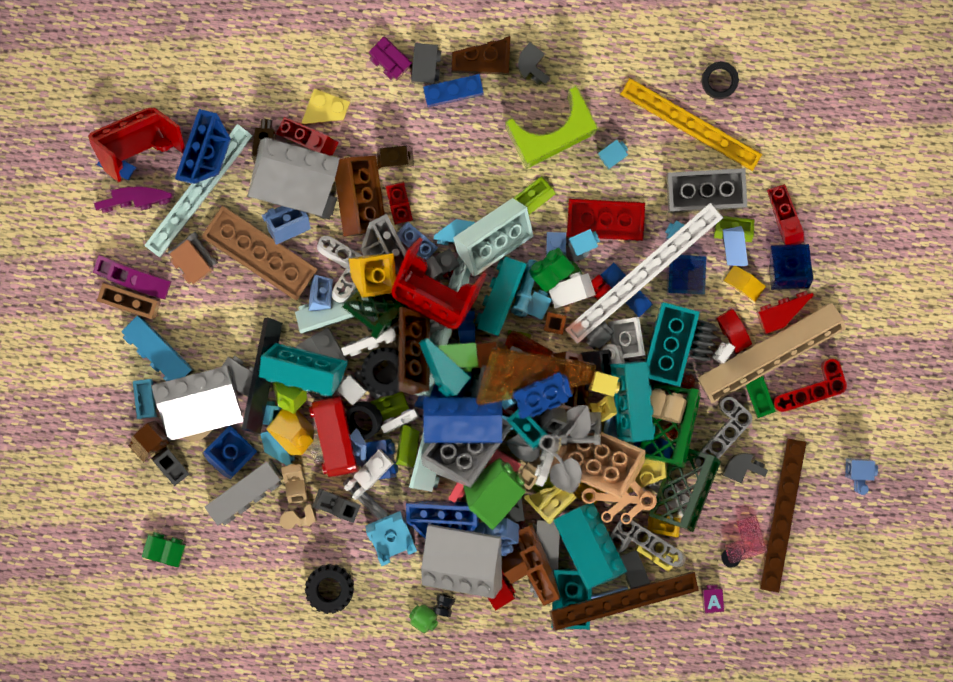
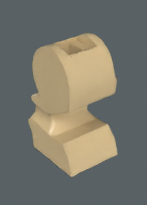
M539 458L535 461L527 462L520 473L525 480L524 486L528 490L536 483L537 476H534L537 466L541 463Z
M312 502L304 508V517H300L295 510L286 511L280 517V525L284 529H291L296 524L299 527L311 526L313 522L317 521Z

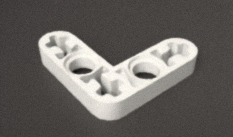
M322 236L317 244L318 252L346 268L332 291L333 299L336 302L343 303L349 298L356 287L354 282H348L345 279V276L351 275L349 258L363 255L330 236ZM338 252H345L348 257L342 259L338 256ZM343 286L346 287L344 293L339 295L338 292L341 291Z

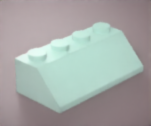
M512 198L453 237L457 253L470 272L476 276L534 237L527 207Z
M357 288L353 290L354 293H351L349 298H351L356 292H358ZM368 297L362 298V300L369 301ZM334 299L331 300L330 309L309 311V304L299 306V311L295 312L300 334L317 330L353 318L354 316L342 308L345 302L339 303ZM351 304L355 309H359L358 305ZM364 306L365 310L372 311L371 307Z
M424 431L409 487L432 492L433 488L438 487L440 477H437L435 472L422 465L421 456L431 444L424 443Z

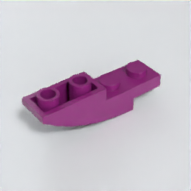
M125 187L110 190L112 198L96 202L94 205L96 211H102V214L114 211L113 207L132 206L131 202H134L135 208H141V211L151 209L152 204L159 203V205L171 203L170 199L174 198V194L149 187Z
M98 255L93 270L94 274L102 276L106 280L161 299H166L172 282L103 255Z

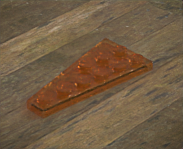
M493 347L476 403L483 405L514 399V391L529 386L534 382L544 380L559 372L567 377L570 388L591 384L596 365L590 362Z

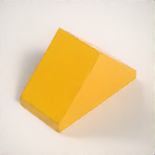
M733 266L723 280L754 302H756L766 287L753 275L737 266Z
M673 515L674 520L680 523L681 518ZM649 516L647 529L656 534L679 537L680 527Z

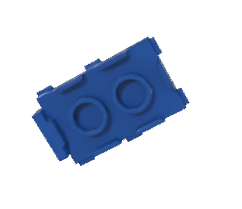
M560 372L516 390L513 393L514 400L516 399L519 409V418L522 419L530 415L533 417L541 414L547 408L550 410L567 402L568 397L572 396L568 379Z

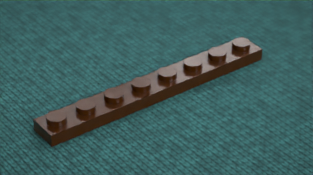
M789 438L786 440L759 588L761 590L777 593L780 591L806 441Z
M692 571L550 610L549 613L553 630L556 631L697 592L699 589L695 572Z

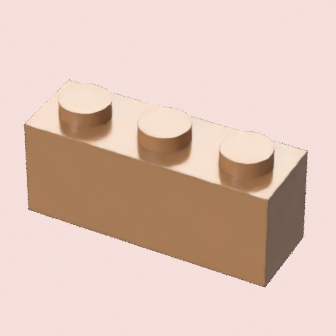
M102 283L97 298L98 302L149 319L156 318L161 303L159 300L107 283Z

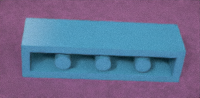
M137 315L121 331L124 334L123 339L130 345L134 344L138 348L136 352L144 359L147 357L151 361L150 366L156 372L161 371L165 375L163 377L165 381L186 377L194 370L140 315Z

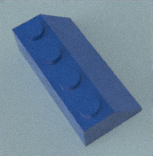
M424 398V443H502V398Z

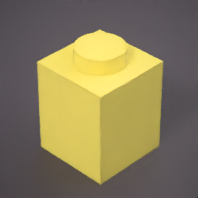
M594 371L589 390L614 397V394L618 393L620 388L619 378Z

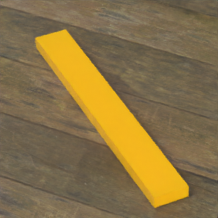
M629 78L620 93L622 97L750 171L754 170L763 155Z

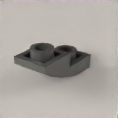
M637 550L620 556L627 569V572H625L626 581L630 588L650 583Z

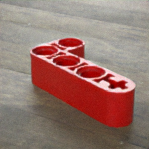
M836 359L824 360L821 370L825 380L776 395L772 401L774 408L777 411L786 412L844 393L847 383L839 361ZM829 362L835 364V370L832 373H829L826 369ZM836 380H839L841 383V388L838 391L832 388V384ZM817 386L823 389V393L819 397L814 394V389ZM798 392H802L805 395L804 400L800 403L795 398ZM780 398L782 400H789L791 398L792 403H785L784 408L777 405L780 402Z

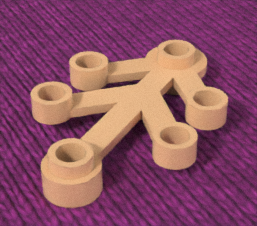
M635 480L630 487L637 496H631L625 492L619 498L612 494L596 493L592 488L585 489L581 495L582 500L587 504L594 503L596 500L618 502L610 510L604 511L601 514V519L605 523L611 522L613 516L629 503L637 505L628 513H623L620 516L623 524L631 523L632 518L641 510H651L657 503L655 494L650 491H643ZM586 493H592L593 498L591 500L586 499ZM645 497L650 498L649 504H644L643 499ZM609 513L611 516L610 520H604L603 515ZM624 515H628L630 517V520L628 522L623 521Z

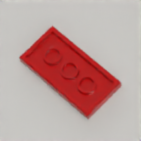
M569 198L567 237H573L591 229L592 232L596 231L599 239L643 241L645 202Z

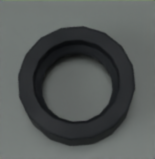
M715 62L704 71L701 80L702 87L706 94L712 98H727L738 87V72L734 66L727 62ZM717 69L726 70L731 76V85L725 91H715L709 84L710 74Z
M358 402L346 412L350 435L355 429H358L363 439L366 440L370 439L381 429L383 424L381 412L370 402ZM360 410L367 413L373 422L372 429L368 431L361 429L355 422V412Z

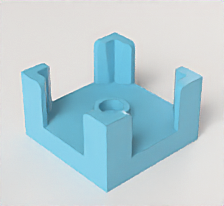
M401 511L365 525L367 536L375 547L381 566L389 564L391 556L407 550L408 555L417 552L415 541Z

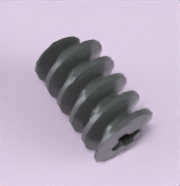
M698 320L701 325L696 326V330L699 333H694V337L697 340L692 341V345L695 348H690V352L693 355H688V357L701 361H711L707 354L713 353L709 346H715L711 339L717 338L713 331H719V328L713 323Z

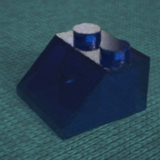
M809 244L772 245L770 247L769 275L771 290L810 288L813 282Z
M680 255L669 264L667 268V293L705 295L707 257Z

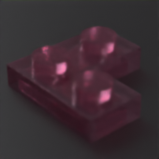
M754 515L736 521L742 539L725 545L729 562L735 563L766 553L767 550L757 516Z

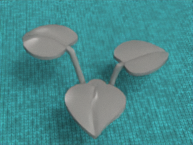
M587 405L577 406L566 412L568 425L562 429L566 433L555 435L554 437L551 435L543 436L539 443L540 446L535 451L518 434L507 441L511 452L526 462L537 460L540 455L539 449L552 453L559 460L560 464H555L550 471L551 482L558 489L573 493L578 488L582 478V470L580 464L575 459L569 458L563 461L556 451L559 448L558 439L567 437L569 434L574 439H581L588 435L591 430L592 421Z

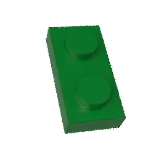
M763 376L745 385L757 418L776 412Z

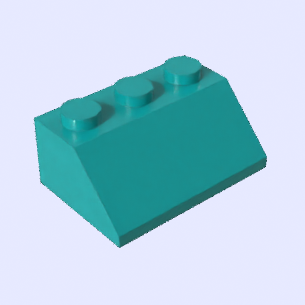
M577 569L554 570V578L561 598L552 602V610L591 599L592 588L586 589ZM590 621L564 629L590 630Z

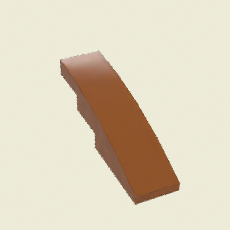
M532 524L520 529L518 544L522 551L519 553L528 568L526 574L542 605L545 606L561 598L549 561Z

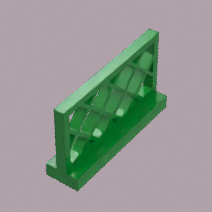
M655 383L654 388L667 390L669 395H672L670 391L678 394H687V405L681 424L672 422L673 425L664 431L659 425V422L663 419L656 420L652 417L654 420L653 424H657L661 433L656 435L653 440L641 441L640 448L645 450L646 446L653 443L657 451L651 455L645 454V459L685 468L701 393L699 389H685ZM676 428L678 437L670 442L666 433ZM664 435L669 443L659 449L654 441ZM671 446L674 450L673 459L665 458L661 452Z

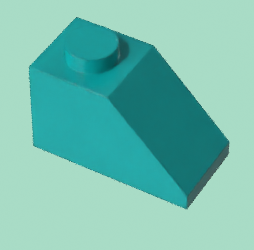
M518 409L506 421L528 446L535 451L540 446L541 438L547 434L530 416L523 419L519 418Z

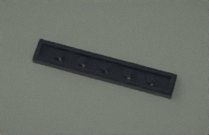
M269 317L264 318L242 425L243 430L255 434H261L271 384L266 379L259 377L261 356L275 343H279L283 324Z

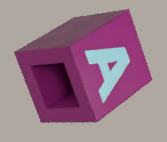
M707 584L706 588H702L704 613L724 612L722 587H718V584Z

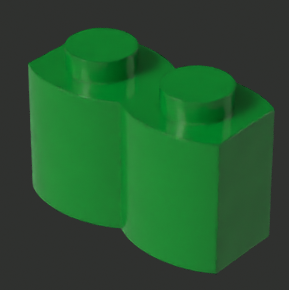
M556 248L549 251L543 260L535 262L529 273L544 292H547L554 288L560 280L568 277L575 270V267L562 250Z
M155 531L153 534H148L142 557L179 568L186 548V544L182 543L183 540L177 537L167 539L164 538L165 534Z

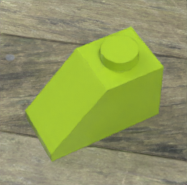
M273 382V390L278 407L294 414L306 402L307 391L299 387H288L283 383Z

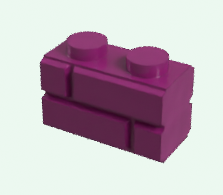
M385 36L368 52L371 56L369 60L375 66L380 64L385 69L383 73L390 80L394 78L397 81L413 65Z

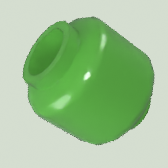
M417 605L409 615L411 619L410 624L422 633H426L429 630L433 631L438 625V621H436L438 615L426 605Z

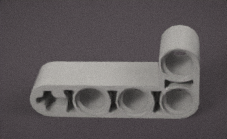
M726 396L720 400L719 408L729 419L699 452L708 455L705 452L708 449L710 453L719 459L751 424V413L733 397ZM726 400L733 402V408L729 411L725 410L723 406ZM745 413L747 415L745 423H739V414ZM728 427H732L735 431L734 435L730 438L725 435V430ZM716 441H719L722 445L718 452L712 450V444ZM700 457L694 460L697 467L702 466L700 465Z
M623 518L624 522H628L630 520L629 518ZM620 520L610 535L613 542L617 538H620L622 541L621 546L617 548L618 552H623L632 540L671 566L681 567L686 561V556L681 550L634 520L631 521L632 529L629 532L624 531V524ZM646 532L648 539L642 543L639 540V536L641 533ZM658 543H663L664 550L661 553H657L655 550ZM670 552L674 555H678V558L680 559L679 562L674 561V559L668 556L667 554Z

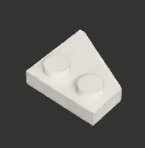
M408 409L402 412L401 416L396 419L391 417L385 420L381 428L384 434H387L402 427V425L419 419L420 416L415 409Z

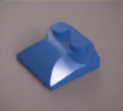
M229 425L203 452V455L223 476L231 479L258 451Z

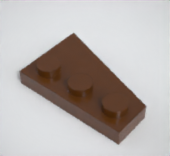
M511 36L452 52L451 72L509 75Z

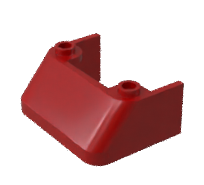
M156 108L143 109L97 129L88 135L90 145L102 168L117 182L122 181L119 172L123 168L122 161L152 147L161 152H166L174 147L182 154L185 150L180 126Z
M419 237L407 250L391 289L392 296L397 301L449 329H456L461 325L477 299L487 273L484 272L473 285L464 284L456 292L425 275L427 263L417 255L423 240Z
M342 395L313 401L312 406H309L311 418L315 417L324 463H321L322 470L328 477L351 474L360 470V466L356 464L342 400L344 397Z

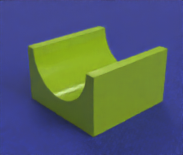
M577 86L569 89L567 95L570 105V117L565 125L554 133L535 135L520 128L513 118L506 121L505 129L526 169L595 135L598 127Z

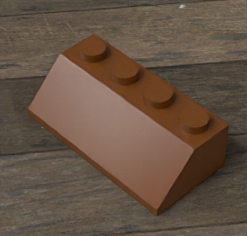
M376 156L339 159L335 182L343 236L365 235L369 222L385 215Z

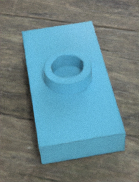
M153 379L133 381L137 419L157 417L155 398L151 386L153 385Z

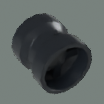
M438 593L436 597L437 604L433 608L434 613L444 617H451V607L454 605L456 598Z

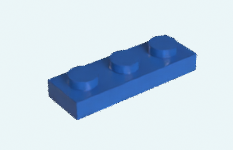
M612 263L601 274L603 280L611 288L626 277L615 263ZM640 290L626 302L627 306L638 317L653 305Z

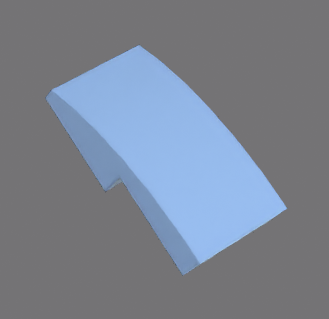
M406 222L397 232L400 241L409 248L419 237L423 239L417 255L425 261L438 248L409 222Z

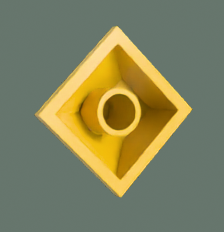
M394 253L349 258L351 279L362 298L391 293L396 279Z
M281 409L266 428L290 456L303 455L314 441V427L299 410L293 414Z

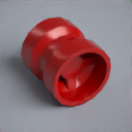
M600 274L591 281L596 294L594 297L597 301L612 289L609 284L603 282Z

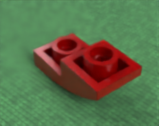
M404 181L385 185L394 225L413 221Z
M730 309L716 318L722 333L727 336L729 343L735 347L733 352L739 353L752 345L751 339L734 309Z

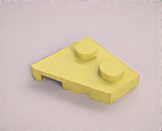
M314 89L301 123L306 125L343 121L351 102Z
M555 486L524 497L548 524H551L577 498L573 493L558 489Z

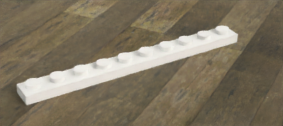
M711 203L708 204L565 329L567 333L578 344L723 219V216Z

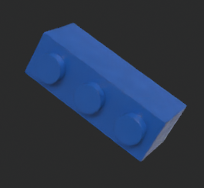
M480 74L423 86L428 108L484 95Z

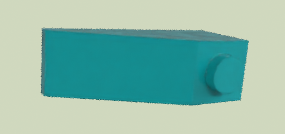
M429 339L421 340L419 343L435 384L440 387L439 391L445 396L457 395L470 377Z

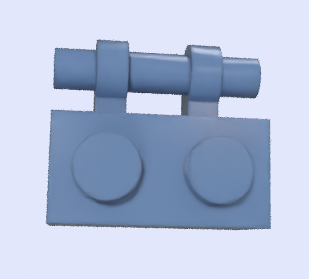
M280 206L276 209L271 208L267 210V213L261 215L264 222L266 221L268 231L276 245L311 229L308 215L306 212Z
M846 458L845 477L854 480V491L856 493L866 495L869 487L865 484V480H875V476L878 475V465L871 459Z
M508 518L502 519L493 530L484 522L478 523V527L474 530L477 533L500 536L502 556L513 552L511 544L519 543V525Z

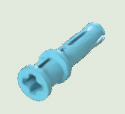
M528 260L521 287L515 293L516 300L510 311L516 316L525 317L528 314L527 307L532 300L531 290L535 281L531 277L529 270L535 262H538L536 260Z

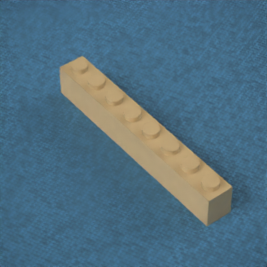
M833 303L825 305L817 312L806 315L799 322L787 326L783 331L772 334L765 341L756 343L749 350L738 353L731 360L719 364L715 369L704 372L698 377L699 383L711 404L845 330L844 319Z

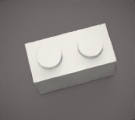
M581 272L569 275V280H560L554 288L549 290L555 309L596 295L589 273L581 275Z
M345 375L342 377L337 391L354 405L368 390L354 376L349 375L347 377Z

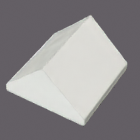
M639 317L608 322L609 327L614 331L611 343H616L621 347L623 358L645 355Z

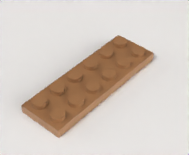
M223 205L201 236V238L296 301H298L318 271L317 268L280 243L276 245L271 237Z

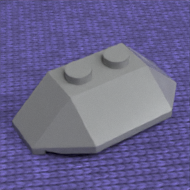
M387 214L369 222L360 249L363 256L394 253L397 277L407 252Z

